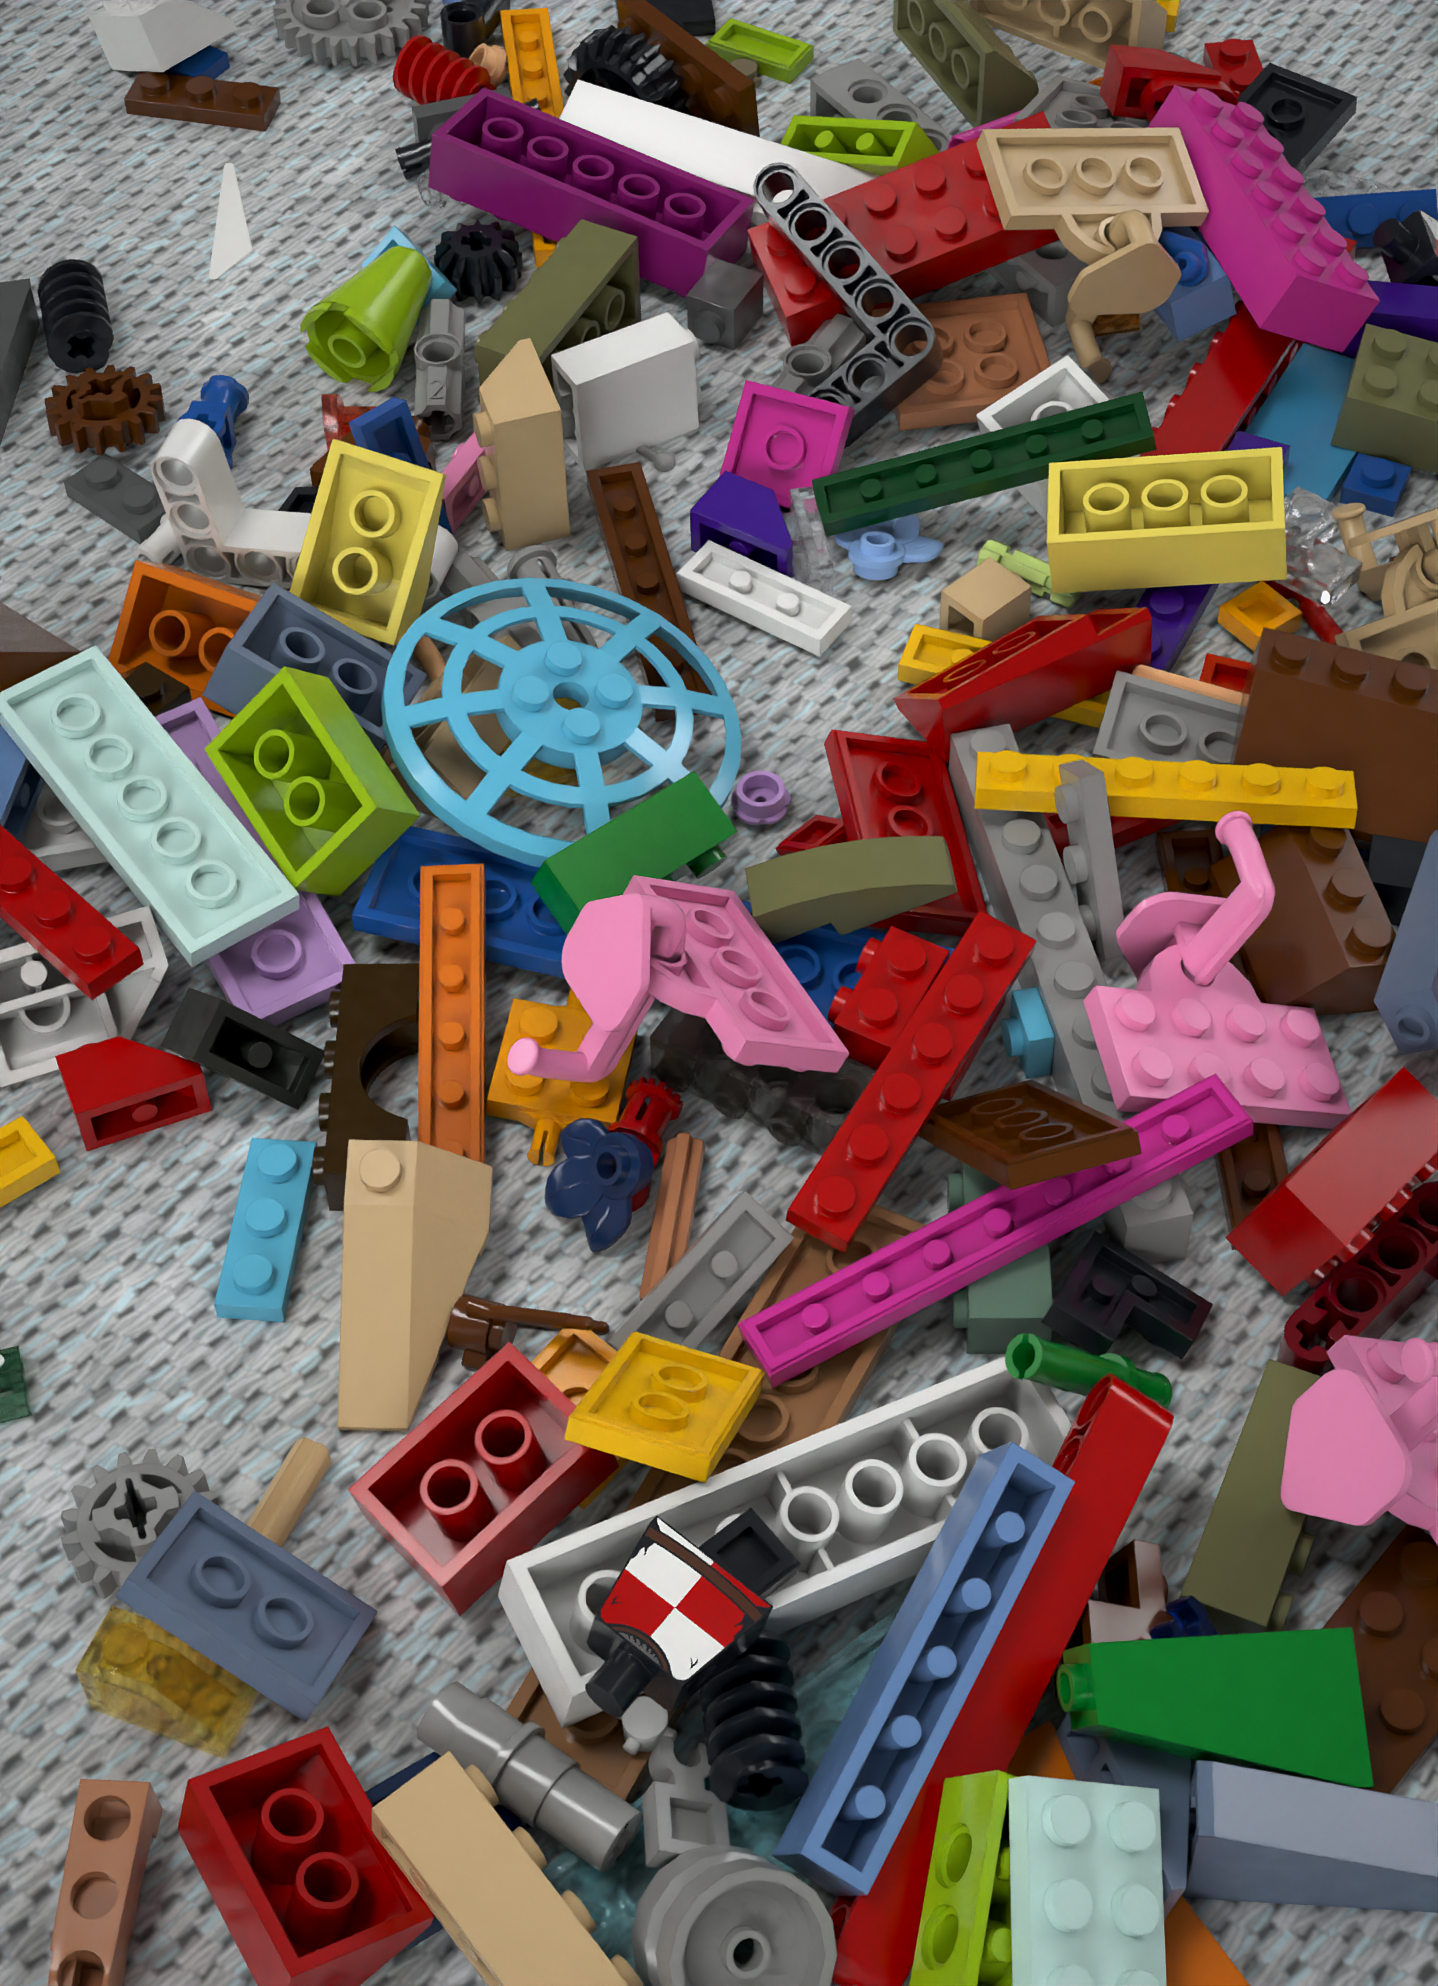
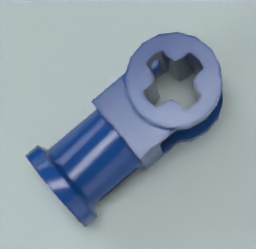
M213 375L201 388L200 398L202 401H192L188 411L180 416L177 422L181 419H194L208 425L218 436L230 470H232V452L237 442L234 424L237 417L246 410L249 404V394L246 388L234 378L226 375Z

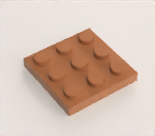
M1026 292L915 305L927 318L936 333L943 349V362L941 368L932 378L894 409L899 430L978 422L976 417L978 413L1051 366ZM892 307L872 309L871 316L882 317ZM919 340L908 344L904 349L903 355L914 356L921 353L926 347L927 342Z

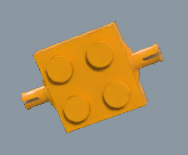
M571 987L566 1006H554L513 998L486 1100V1115L516 1120L535 1129L527 1158L533 1164L539 1165L542 1148L545 1144L543 1153V1166L545 1167L554 1164L561 1131L571 1122L582 1118H592L599 1120L607 1129L610 1124L618 1122L638 1036L637 1029L614 1070L597 1082L586 1083L541 1078L528 1074L523 1076L513 1074L507 1064L508 1054L511 1047L519 1039L525 1037L533 1038L539 1044V1047L577 1052L593 1022Z

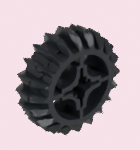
M611 25L606 29L598 30L594 34H589L572 51V55L567 59L568 68L563 73V76L569 83L564 91L568 97H570L577 80H581L687 115L691 114L685 106L690 96L680 88L684 77L674 73L672 69L674 60H666L662 56L660 44L653 47L648 44L647 36L644 32L635 36L628 26L619 30Z

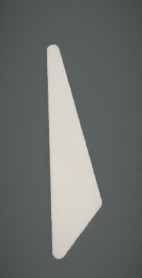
M226 163L223 169L209 270V279L212 280L219 278L252 251L235 168L232 163Z

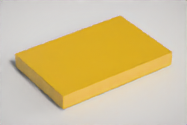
M636 1331L632 1332L569 1416L564 1440L706 1483L760 1396L765 1372L759 1368Z

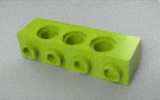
M1000 1770L946 1778L944 1780L909 1986H1012L1008 1779L1017 1778V1776Z

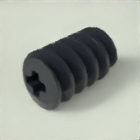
M68 259L57 262L46 269L39 279L37 288L49 357L58 368L69 373H82L89 367L98 370L106 365L109 358V349L114 340L101 272L93 264L84 260Z
M766 1630L762 1631L760 1637L752 1646L705 1684L699 1692L701 1708L704 1713L705 1738L708 1740L706 1752L708 1764L711 1766L709 1770L711 1791L721 1802L736 1809L753 1812L773 1811L787 1806L801 1797L809 1785L808 1774L801 1771V1768L806 1763L804 1746L798 1742L802 1736L800 1720L795 1716L798 1710L797 1695L791 1689L794 1685L793 1668L788 1664L791 1658L789 1642L782 1635Z

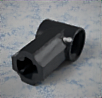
M462 0L446 5L440 12L443 46L446 47V50L450 49L458 53L460 57L469 59L472 52L480 44H486L490 35L499 25L500 10H510V0Z

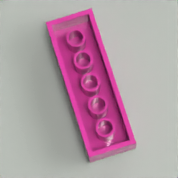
M1175 85L1147 128L1179 127L1209 210L1203 224L1197 226L1255 322L1260 329L1343 353L1380 302L1367 282L1369 279L1368 273L1353 261L1345 249L1347 246L1346 240L1331 228L1324 217L1326 210L1317 200L1310 196L1303 185L1305 182L1304 177L1299 171L1290 166L1282 154L1284 152L1283 145L1268 133L1263 125L1264 117L1257 109L1244 102H1238L1236 106L1222 101L1211 91L1203 88H1198L1195 92Z

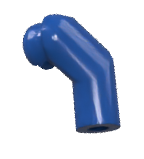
M1163 229L1158 242L1179 265L1181 278L1178 284L1183 287L1199 285L1209 272L1207 249L1204 243Z

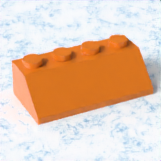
M135 560L108 661L119 674L144 662H148L190 688L192 701L201 697L207 708L235 717V714L228 712L202 694L226 646L262 596L169 564Z

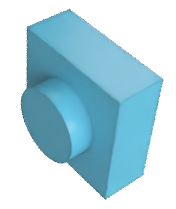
M1032 987L1012 991L1010 1018L1002 1019L1001 1022L1002 1038L1007 1055L1009 1057H1019L1026 1079L1051 1075L1055 1036L1038 988Z

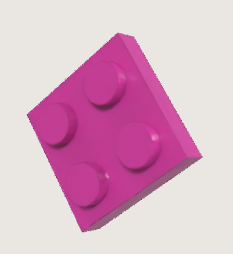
M746 380L720 476L726 470L774 490L779 506L818 516L812 480L837 473L854 409L845 405Z

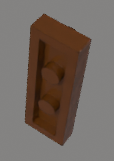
M140 71L124 98L127 114L265 132L281 104L279 87L263 86L253 82L239 83L215 80L206 76L191 77Z

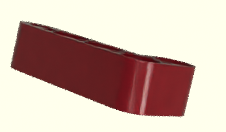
M1438 1181L1423 1183L1412 1191L1414 1195L1391 1218L1384 1223L1382 1222L1373 1231L1374 1237L1345 1264L1342 1263L1289 1317L1284 1326L1276 1361L1322 1377L1327 1372L1335 1370L1326 1352L1344 1335L1380 1339L1436 1279L1438 1280V1227H1436L1438 1226ZM1344 1307L1354 1308L1361 1312H1353ZM1321 1338L1326 1342L1325 1348L1320 1346Z

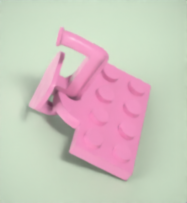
M1232 811L1219 820L1216 825L1215 835L1220 843L1228 846L1241 883L1228 898L1165 892L1153 895L1140 902L1121 923L1115 933L1118 944L1138 982L1137 990L1095 985L1083 1000L1116 1110L1141 1113L1216 1073L1255 1123L1334 1129L1351 1113L1314 1008L1261 1003L1250 982L1232 963L1228 962L1267 918L1276 895L1267 863L1252 829L1251 817L1243 811Z
M633 875L623 895L594 900L585 904L563 946V974L593 1022L577 1052L539 1047V1044L533 1038L525 1037L519 1039L511 1047L507 1064L509 1070L519 1076L528 1074L548 1079L586 1083L597 1082L608 1076L617 1066L655 998L683 1013L705 1018L721 1041L723 1051L733 1061L742 1065L754 1066L761 1064L787 1067L798 1072L814 1070L838 1073L848 1057L849 1051L735 891Z
M1344 1335L1326 1352L1335 1370L1324 1374L1295 1401L1292 1407L1280 1491L1282 1503L1291 1511L1357 1526L1370 1525L1388 1511L1409 1525L1428 1530L1438 1546V1342H1426L1421 1338H1410L1406 1342Z

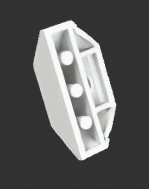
M149 905L106 918L140 948L144 965L94 1000L89 999L28 942L0 950V1088L58 1071L59 1068L55 1056L76 1050L85 1044L98 1043L116 1036L129 1040L132 1039L169 967Z

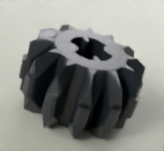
M477 220L474 225L469 226L457 223L455 231L441 233V243L435 246L434 265L457 289L455 295L458 302L474 297L479 305L483 297L488 296L500 301L502 291H515L516 281L521 278L523 259L522 252H519V244L515 240L514 231L502 230L499 222L482 225Z

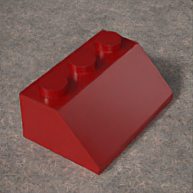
M328 1726L187 1781L177 1830L257 1986H360L429 1928L434 1919L430 1908L372 1832L373 1806Z

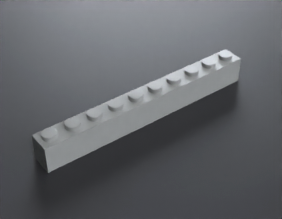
M1010 724L952 733L950 735L948 772L963 826L995 917L1001 922L1037 940L1033 954L1017 979L1021 989L1037 987L1055 1036L1051 1075L1057 1092L1120 1122H1124L1139 1113L1116 1110L1083 1000L1095 985L1107 987L1108 985L1043 812L974 809L977 751L999 752L1011 750L1020 753ZM1179 1174L1101 1214L1109 1239L1148 1264L1154 1265L1186 1258L1193 1211Z

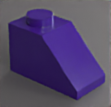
M725 470L690 509L691 550L697 553L710 540L793 579V543L774 490Z

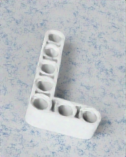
M181 419L176 422L152 461L150 470L188 568L195 574L223 583L269 587L274 582L282 588L290 589L311 513L244 508L221 442L216 433L208 425L198 420ZM439 525L425 599L436 596L458 552V543L454 536L447 529Z

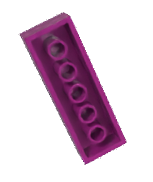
M483 87L432 134L429 188L446 194L455 201L467 203L493 214L500 220L509 221L540 234L545 239L559 242L563 237H567L581 219L637 236L640 278L672 290L681 297L687 298V294L716 259L735 264L746 252L749 237L747 230L751 226L754 199Z

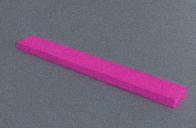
M1215 1073L1123 1122L1138 1130L1142 1154L1013 1190L1001 1185L738 1323L740 1335L759 1367L765 1372V1376L772 1388L1253 1135V1120Z

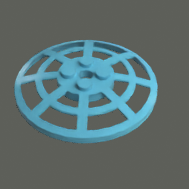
M528 577L498 580L464 589L438 602L414 621L399 640L387 667L381 701L383 731L393 761L410 789L435 816L461 836L495 854L526 865L540 867L544 860L576 841H565L535 835L507 825L488 815L508 788L544 803L569 808H583L586 835L610 821L608 807L619 806L641 799L659 789L665 782L671 785L690 774L682 765V762L686 757L692 740L693 713L724 720L726 730L725 753L717 778L708 790L721 809L728 800L740 766L742 736L737 709L726 683L710 659L685 633L659 614L627 597L596 586L563 579ZM524 596L529 606L496 614L480 622L472 629L443 620L466 607L494 599ZM551 597L591 604L622 615L631 620V622L623 625L591 611L554 606ZM535 621L542 641L517 651L490 638V636L507 627ZM561 621L588 625L608 632L613 637L600 649L584 643L569 641ZM655 634L676 649L698 672L712 695L686 690L683 680L671 662L647 639ZM424 635L455 646L444 668L441 687L442 698L405 706L403 689L406 669L415 646ZM634 650H637L656 668L667 687L637 685L633 676L621 662ZM472 654L503 668L496 689L462 694V675L467 661ZM562 697L570 698L578 702L582 708L568 710L557 704L555 699ZM643 708L675 710V732L667 750L638 728ZM496 714L502 730L512 742L501 757L493 752L479 737L468 716ZM447 720L450 731L462 750L480 769L487 773L467 800L453 791L432 769L416 744L411 729ZM627 749L651 767L633 779L614 785H604L601 766L614 761ZM533 758L552 766L575 769L579 787L548 782L529 775L523 770Z

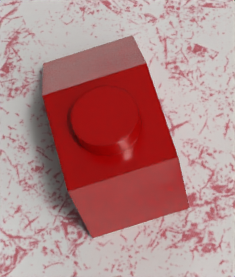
M1110 44L1099 94L1113 116L1147 119L1140 106V95L1149 81L1159 76L1221 81L1222 75L1219 71L1160 49ZM1164 101L1155 102V105L1157 106L1158 110L1160 109Z
M120 1036L98 1043L85 1044L76 1050L55 1056L86 1151L212 1111L204 1075L200 1064Z

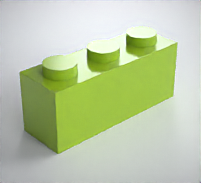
M794 115L781 142V145L878 176L940 153L917 122Z

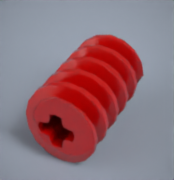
M422 34L412 37L403 46L397 58L392 77L394 87L398 92L415 100L420 105L477 94L483 87L489 90H496L495 85L491 84V76L486 68L474 65L473 61L460 57L458 53L450 49L446 50L445 46L432 42L430 38Z

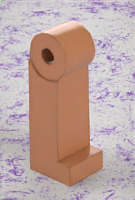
M80 1779L50 1946L52 1957L48 1986H124L127 1954L151 1838H157L163 1811L150 1782Z

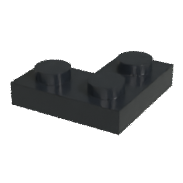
M1095 1231L1041 1323L1059 1333L1070 1344L1081 1347L1090 1354L1097 1356L1107 1353L1123 1324H1126L1140 1333L1149 1343L1164 1348L1182 1360L1195 1342L1213 1304Z

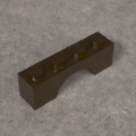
M419 963L343 964L341 990H331L330 1025L331 1028H337L336 1040H326L324 1072L326 1079H332L331 1093H320L318 1107L319 1128L321 1132H327L325 1146H315L313 1153L315 1186H325L330 1211H344L349 1140L411 1141L408 1119L382 1109L370 1099L368 1093L373 1082L387 1067L402 1058L419 1053Z

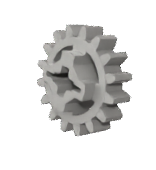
M148 1449L143 1463L133 1465L128 1454L123 1452L118 1454L117 1463L119 1469L109 1473L105 1468L96 1465L91 1468L96 1481L92 1488L74 1485L71 1493L77 1508L63 1510L61 1513V1520L67 1533L61 1538L68 1561H72L77 1579L81 1583L93 1579L99 1597L106 1599L117 1587H122L126 1578L194 1490L218 1505L215 1492L209 1490L205 1473L199 1469L189 1474L183 1456L177 1454L166 1466L160 1464L156 1449ZM138 1512L143 1513L147 1523L144 1525L146 1538L140 1539L137 1530L139 1524L136 1515Z

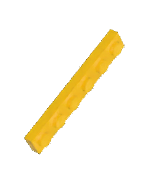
M1011 750L999 752L977 751L974 809L1058 813L1054 792L1056 786L1061 785L1059 765L1084 760L1104 772L1110 816L1219 822L1227 813L1243 811L1251 817L1254 824L1355 828L1358 807L1353 771L1336 770L1330 767H1315L1312 769L1273 767L1263 763L1228 765L1210 764L1201 760L1170 762L1151 761L1140 757L1113 759L1083 757L1078 754H1062L1059 756L1021 754Z

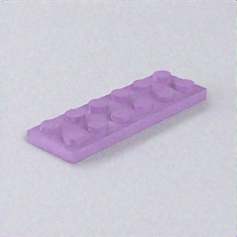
M199 697L155 716L161 726L281 871L204 750L221 731L202 698ZM297 891L299 893L300 909L205 960L230 1004L276 1026L328 1002L331 990H341L343 964L356 963L315 893Z

